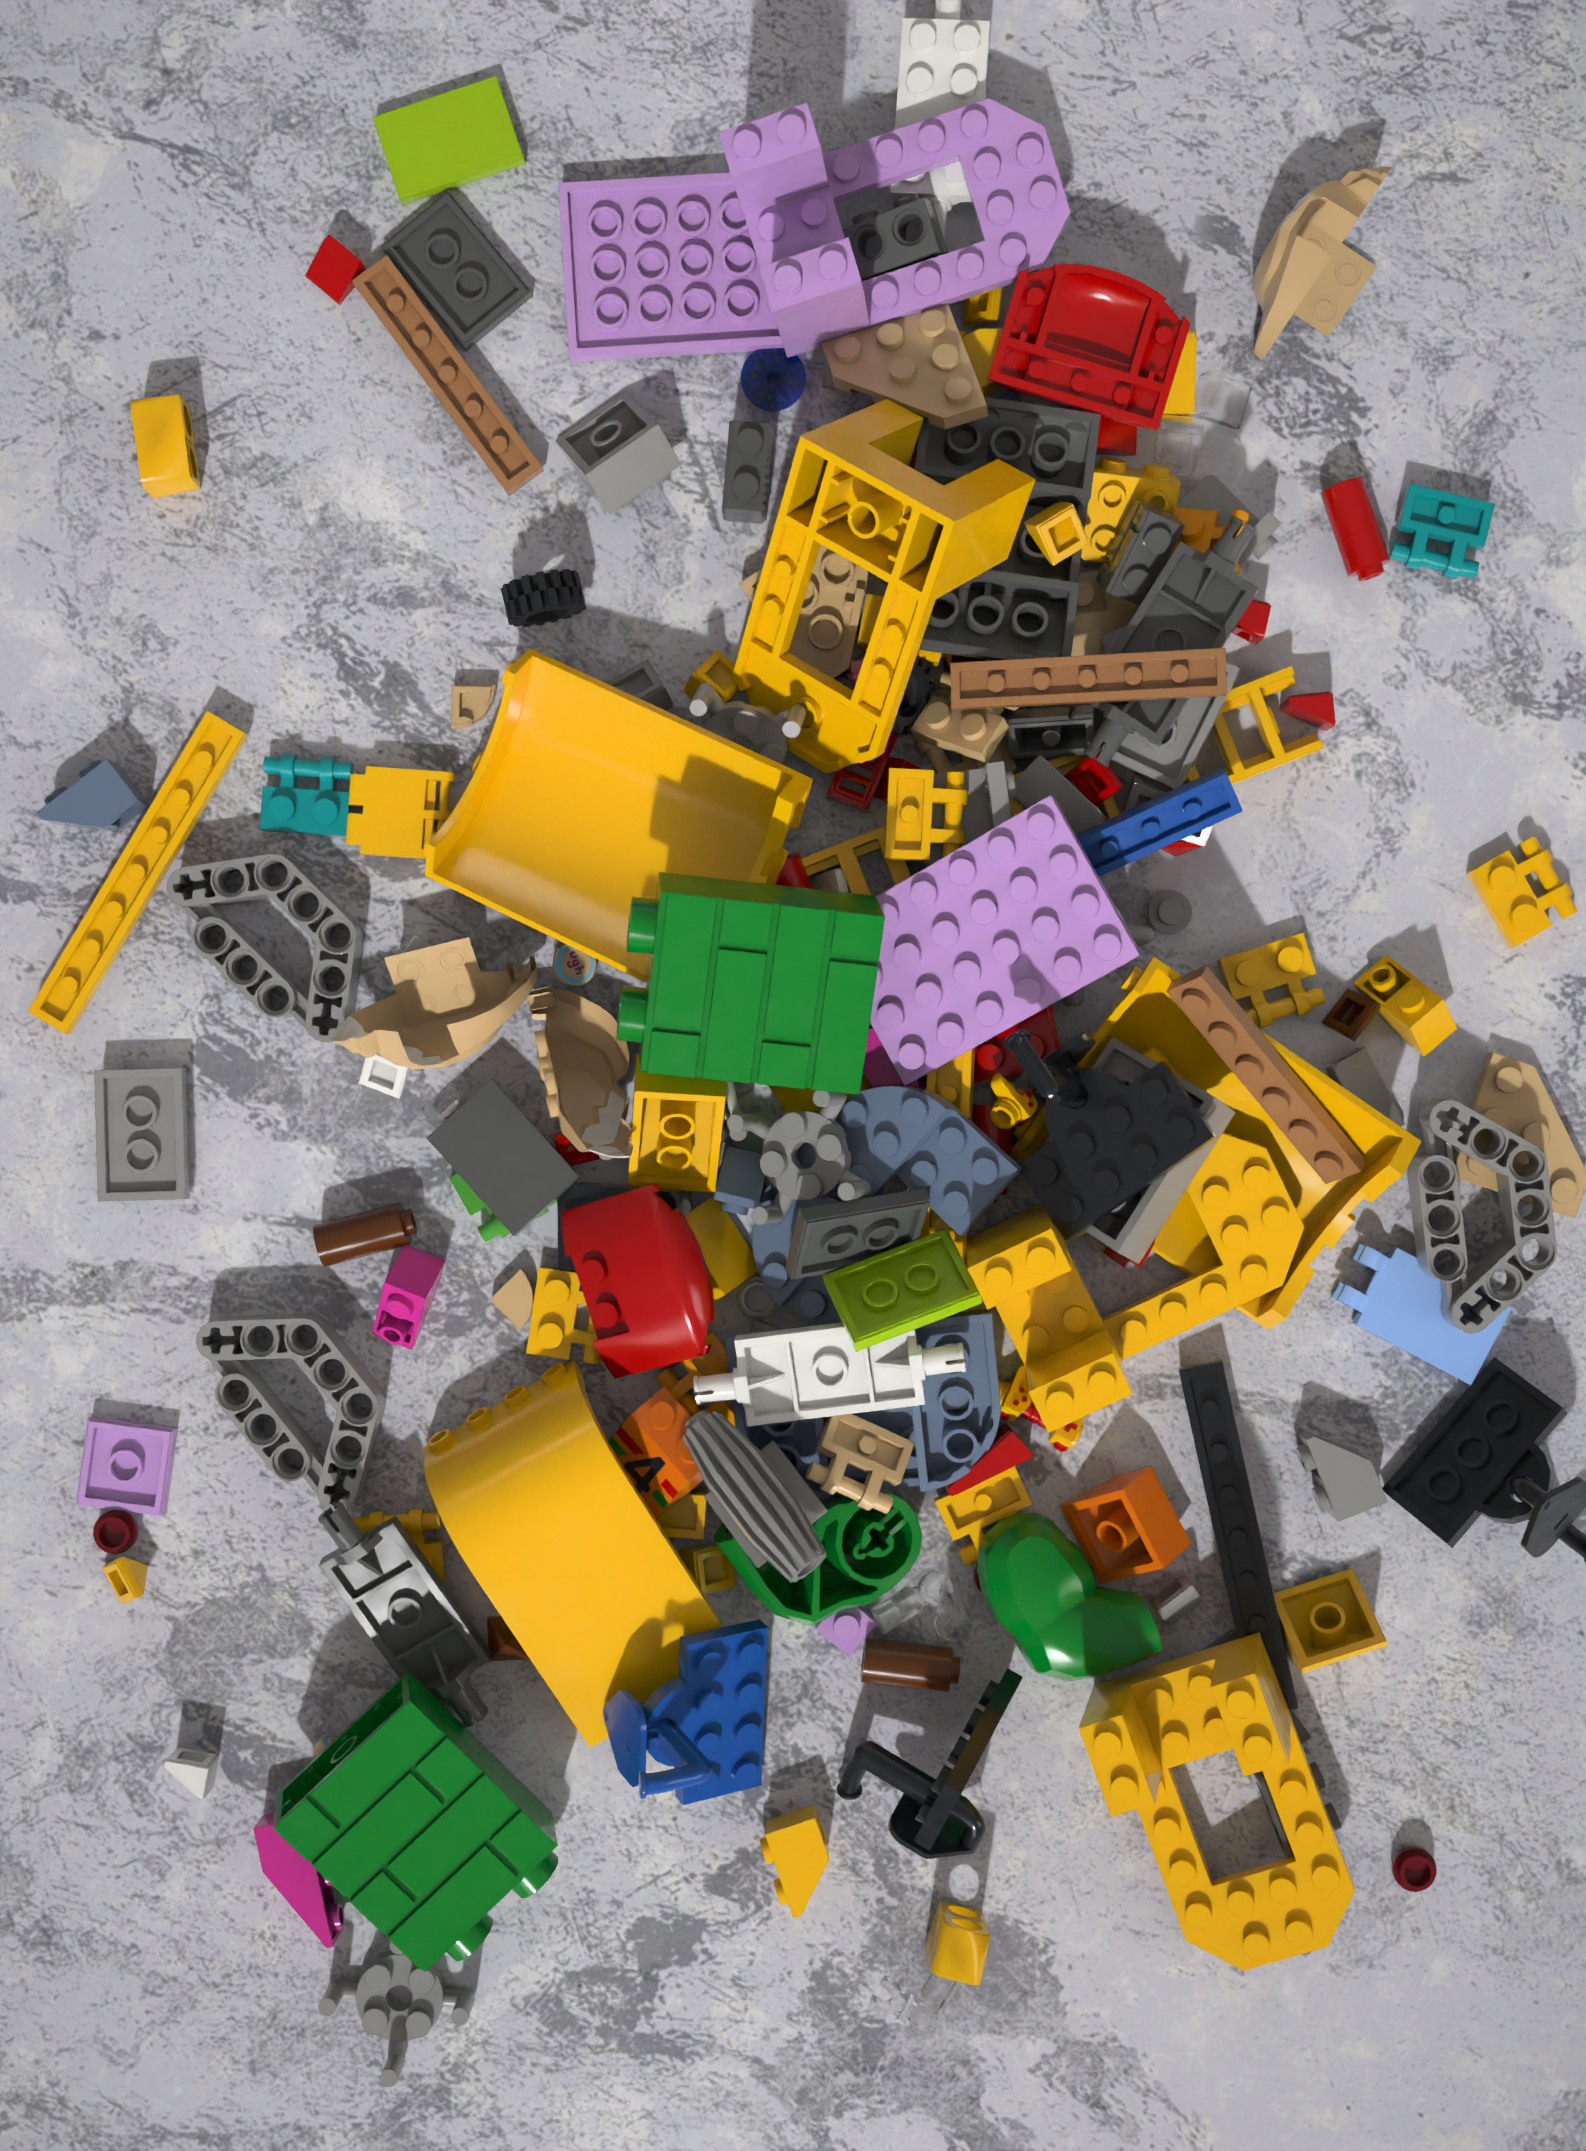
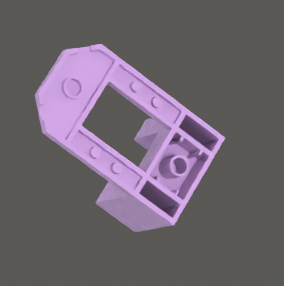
M990 98L822 154L808 102L718 132L787 358L822 347L821 343L1016 283L1020 271L1029 269L1028 274L1042 270L1071 215L1045 126ZM960 161L983 241L861 281L849 238L844 236L835 203Z

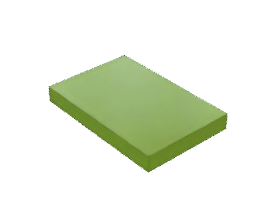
M496 76L372 117L402 205L525 164Z
M947 1228L822 1275L825 1287L856 1352L982 1304V1297Z

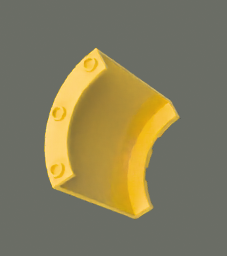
M529 648L517 661L513 660L507 665L502 676V684L504 685L503 696L486 749L477 756L472 768L473 777L456 807L438 832L434 831L429 835L423 848V855L426 856L424 876L646 983L649 954L626 952L632 896L656 899L659 872L776 885L789 854V851L782 847L789 827L794 829L799 827L813 779Z
M1153 957L1143 969L1135 965L1120 985V988L1124 991L1090 1033L1096 1043L1078 1065L1081 1070L1092 1069L1112 1036L1141 1054L1155 1044L1180 1073L1182 1078L1216 1097L1236 1112L1223 1133L1264 1145L1267 1148L1304 1225L1303 1233L1283 1286L1235 1307L1268 1330L1288 1317L1300 1294L1316 1272L1309 1267L1310 1263L1314 1261L1325 1245L1332 1249L1353 1224L1356 1218L1351 1213L1353 1209L1363 1199L1372 1203L1390 1185L1404 1176L1422 1141L1260 1030L1366 1160L1361 1172L1325 1184L1166 992L1172 980L1182 975L1156 957ZM1045 1098L1022 1127L1016 1125L1012 1132L1018 1138L1011 1148V1153L1022 1161L1040 1149L1049 1136L1045 1126V1104L1047 1101ZM1186 1190L1156 1236L1152 1251L1187 1275L1192 1276L1220 1263L1221 1259Z

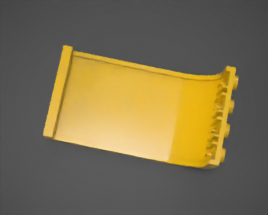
M575 1359L565 1365L558 1363L551 1366L541 1375V1379L527 1387L520 1385L513 1388L503 1397L502 1402L489 1409L487 1407L477 1409L466 1418L464 1424L452 1431L449 1429L439 1431L424 1446V1471L427 1484L437 1511L454 1545L590 1748L609 1737L603 1718V1708L618 1691L627 1689L637 1701L646 1702L648 1697L662 1684L679 1677L680 1636L725 1627L612 1450L592 1410L586 1393L584 1375Z

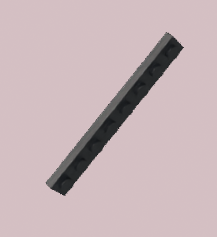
M1218 1360L1179 1368L1237 1639L1260 1633L1289 1710L1298 1709L1297 1697L1223 1361Z

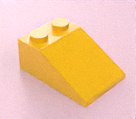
M636 1054L631 1125L633 1132L631 1143L634 1146L629 1157L628 1186L643 1187L656 1183L660 1188L715 1192L726 1099V1081L702 1079V1077L690 1078L651 1074L640 1071L639 1054Z

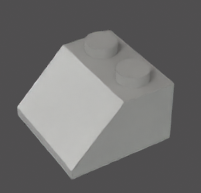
M627 391L555 440L593 496L610 515L616 510L630 505L636 496L653 484L664 481L674 469L681 465L659 424Z

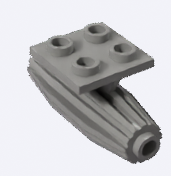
M702 1410L692 1416L685 1424L687 1431L683 1435V1440L706 1486L710 1490L704 1496L757 1568L768 1561L790 1583L797 1582L799 1579L806 1577L827 1557V1553L812 1526L816 1520L828 1511L774 1440L762 1450H759L720 1412L713 1411L709 1414L707 1410Z

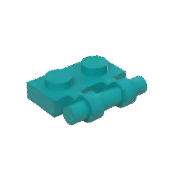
M1410 483L1405 487L1395 530L1412 534L1409 545L1393 542L1389 550L1390 559L1404 562V567L1418 570L1421 566L1442 571V576L1456 579L1458 575L1474 579L1478 572L1479 562L1464 558L1466 548L1481 550L1485 546L1495 504ZM1428 538L1450 543L1448 553L1444 554L1427 550Z
M282 753L281 757H264V773L280 774L281 781L280 787L263 786L260 830L346 837L347 815L352 813V806L348 805L349 792L336 791L337 779H350V774H354L353 762L337 761V758L334 756H321L320 760L298 758L297 754ZM298 776L319 777V790L297 788Z

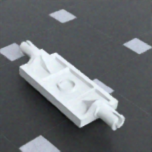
M936 0L934 19L902 18L895 130L985 100L990 21L960 20L962 0ZM960 161L891 184L890 189L891 199L898 200L905 196L918 194L919 199L924 197L934 203L944 241L947 212L951 210L952 205L960 202H972ZM921 219L919 237L923 233V222Z
M839 1322L736 1335L734 1343L737 1367L733 1368V1372L700 1377L694 1376L693 1384L694 1392L698 1394L695 1395L697 1405L734 1399L737 1400L738 1404L742 1403L748 1427L925 1405L923 1381L926 1380L927 1375L959 1371L966 1372L963 1343L922 1349V1344H917L916 1330L856 1352L843 1323Z

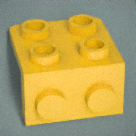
M1102 457L1100 464L1095 463L1091 498L1087 505L1084 529L1090 544L1082 548L1081 558L1083 560L1104 563L1109 560L1107 555L1135 498L1173 514L1174 508L1177 507L1181 482L1174 473H1169V466L1144 463L1143 469L1126 467V461L1110 457Z

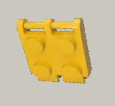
M366 766L365 775L350 774L348 805L363 807V813H348L345 844L360 846V854L426 859V856L423 855V848L429 835L434 832L435 821H438V832L452 813L448 812L449 783L454 782L455 773ZM438 782H441V785H440V799H439V811H437V810H436V801H437V799H438L437 786H438Z

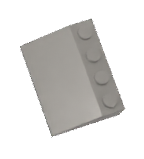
M1112 1036L1092 1069L1102 1070L1117 1076L1127 1086L1158 1063ZM1175 1073L1174 1075L1213 1129L1217 1138L1084 1230L1117 1253L1138 1264L1236 1113L1216 1097ZM1050 1135L1046 1139L1043 1146L1051 1141ZM1022 1177L1017 1186L1037 1199L1024 1177Z

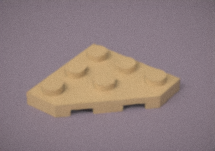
M948 303L821 343L834 386L837 389L850 394L853 390L873 397L874 403L889 399L911 412L927 417L929 424L942 429H949L988 416L986 401Z
M820 544L788 651L789 653L835 680L849 671L869 571ZM762 569L740 583V587L751 603L754 600Z
M1488 1052L1470 1108L1543 1151L1548 1165L1553 1212L1576 1218L1586 1188V1169L1535 1066L1494 1052ZM1482 1129L1474 1137V1146L1478 1152L1488 1148L1491 1137L1486 1129ZM1455 1150L1453 1159L1457 1168L1458 1179L1498 1193L1496 1173ZM1524 1151L1517 1153L1512 1162L1513 1169L1517 1174L1524 1172L1529 1164V1158ZM1526 1195L1520 1199L1521 1201L1534 1205L1533 1199L1530 1195Z

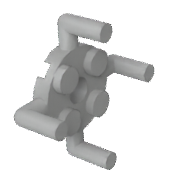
M703 683L698 687L689 709L695 716H703L707 710L711 715L707 719L703 727L704 729L730 741L739 736L747 737L754 743V752L782 765L784 764L787 753V737L794 738L799 735L806 717V710L802 705L795 704L775 715L768 708L761 705L756 707L744 704L745 702L743 701L725 704L711 684Z
M816 1090L813 1094V1102L815 1105L822 1107L820 1112L796 1111L787 1113L774 1124L755 1113L734 1114L728 1118L727 1126L730 1131H751L764 1139L760 1168L778 1190L771 1205L756 1207L752 1211L751 1218L755 1224L763 1225L782 1221L794 1199L814 1200L824 1197L837 1189L838 1196L844 1201L865 1198L870 1194V1184L849 1171L852 1159L851 1151H848L845 1139L847 1135L843 1127L836 1121L846 1101V1093ZM805 1142L812 1145L816 1152V1160L810 1168L804 1167L798 1159V1150Z
M391 1941L389 1944L390 1950L381 1954L380 1957L375 1959L365 1969L359 1982H331L318 2006L322 2015L330 2016L335 2012L340 2000L356 2001L364 2030L369 2034L389 2040L388 2058L380 2075V2081L386 2087H392L397 2083L405 2063L406 2041L427 2035L439 2018L443 2007L453 2008L451 2014L453 2023L464 2025L469 2019L475 2001L474 1994L469 1990L446 1989L444 1978L439 1970L437 1971L433 1965L426 1972L422 1969L420 1970ZM396 1985L406 1986L411 1991L413 1999L407 2004H398L391 1999L389 1990Z

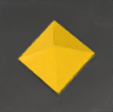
M1003 287L967 298L965 300L963 326L968 328L997 321L1003 312Z
M122 1556L102 1566V1570L120 1603L124 1604L144 1595L148 1565Z

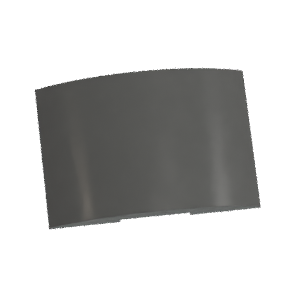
M984 397L987 404V417L949 429H942L929 424V419L921 415L924 419L917 438L913 469L942 485H946L994 460L1000 459L1036 480L1008 559L936 599L919 650L993 661L1071 656L1080 587L1078 577L1082 549L1052 566L1029 534L1024 522L1056 502L1063 501L1074 505L1085 529L1087 505L1091 498L1101 414Z

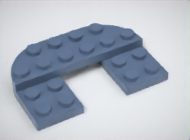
M883 1086L863 1090L860 1092V1095L854 1094L846 1099L836 1118V1121L843 1127L847 1135L845 1139L848 1151H851L852 1161L849 1171L867 1181L871 1186V1192L867 1197L878 1196L896 1175L911 1190L925 1188L931 1199L929 1207L960 1236L965 1235L1022 1170V1167L956 1106L942 1096L919 1087ZM805 1142L798 1150V1159L806 1168H810L814 1164L816 1152L812 1145ZM772 1183L766 1189L758 1207L772 1204L778 1192ZM838 1189L814 1200L794 1199L782 1221L763 1225L753 1223V1255L765 1288L779 1306L787 1304L807 1325L815 1326L842 1321L825 1287L822 1275L790 1280L785 1266L799 1209L844 1201L838 1196Z
M991 1309L961 1311L915 1329L917 1344H922V1349L963 1343L966 1372L959 1371L926 1376V1380L923 1381L925 1405L853 1413L855 1416L914 1442L901 1483L893 1486L883 1481L881 1489L920 1486V1492L947 1486L971 1471V1466L980 1459L985 1451L988 1452L998 1430L1001 1412ZM807 1326L726 1333L725 1346L729 1373H732L733 1368L737 1367L734 1343L736 1335ZM736 1399L732 1400L735 1427L759 1450H762L774 1440L819 1500L832 1499L833 1495L820 1490V1484L806 1478L807 1470L812 1462L827 1468L829 1466L831 1457L816 1451L827 1417L747 1427L743 1404H738ZM849 1465L846 1466L844 1476L864 1484L867 1476L866 1473Z

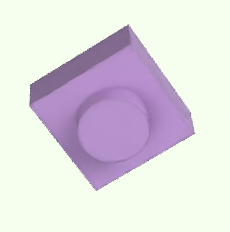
M861 1606L841 1610L817 1623L815 1627L818 1632L850 1657L876 1626L877 1620Z

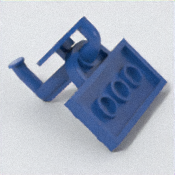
M760 1619L680 1636L678 1678L662 1684L648 1697L646 1702L637 1701L625 1689L618 1691L604 1706L603 1718L617 1768L632 1787L639 1786L641 1799H645L647 1795L675 1790V1797L682 1805H687L762 1786L768 1627ZM646 1750L655 1761L666 1766H673L674 1768L646 1773Z

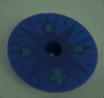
M784 348L757 349L746 359L741 371V385L744 394L756 407L767 411H780L792 406L801 397L806 384V372L802 361L797 355L787 358Z

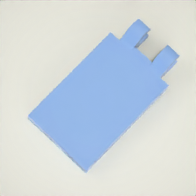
M1359 1243L1351 1259L1375 1271L1367 1289L1363 1294L1339 1282L1331 1297L1358 1311L1352 1321L1353 1324L1453 1377L1472 1385L1512 1308L1507 1307L1493 1322L1478 1333L1470 1334L1450 1325L1443 1318L1440 1308L1442 1302L1440 1281L1425 1274L1419 1268L1416 1257L1394 1246L1391 1247L1386 1257L1371 1247ZM1477 1290L1475 1291L1476 1294L1482 1297L1480 1300L1484 1302H1487L1489 1300L1488 1297L1484 1296ZM1463 1303L1460 1309L1464 1313L1462 1317L1467 1319L1472 1313L1468 1309L1469 1304Z

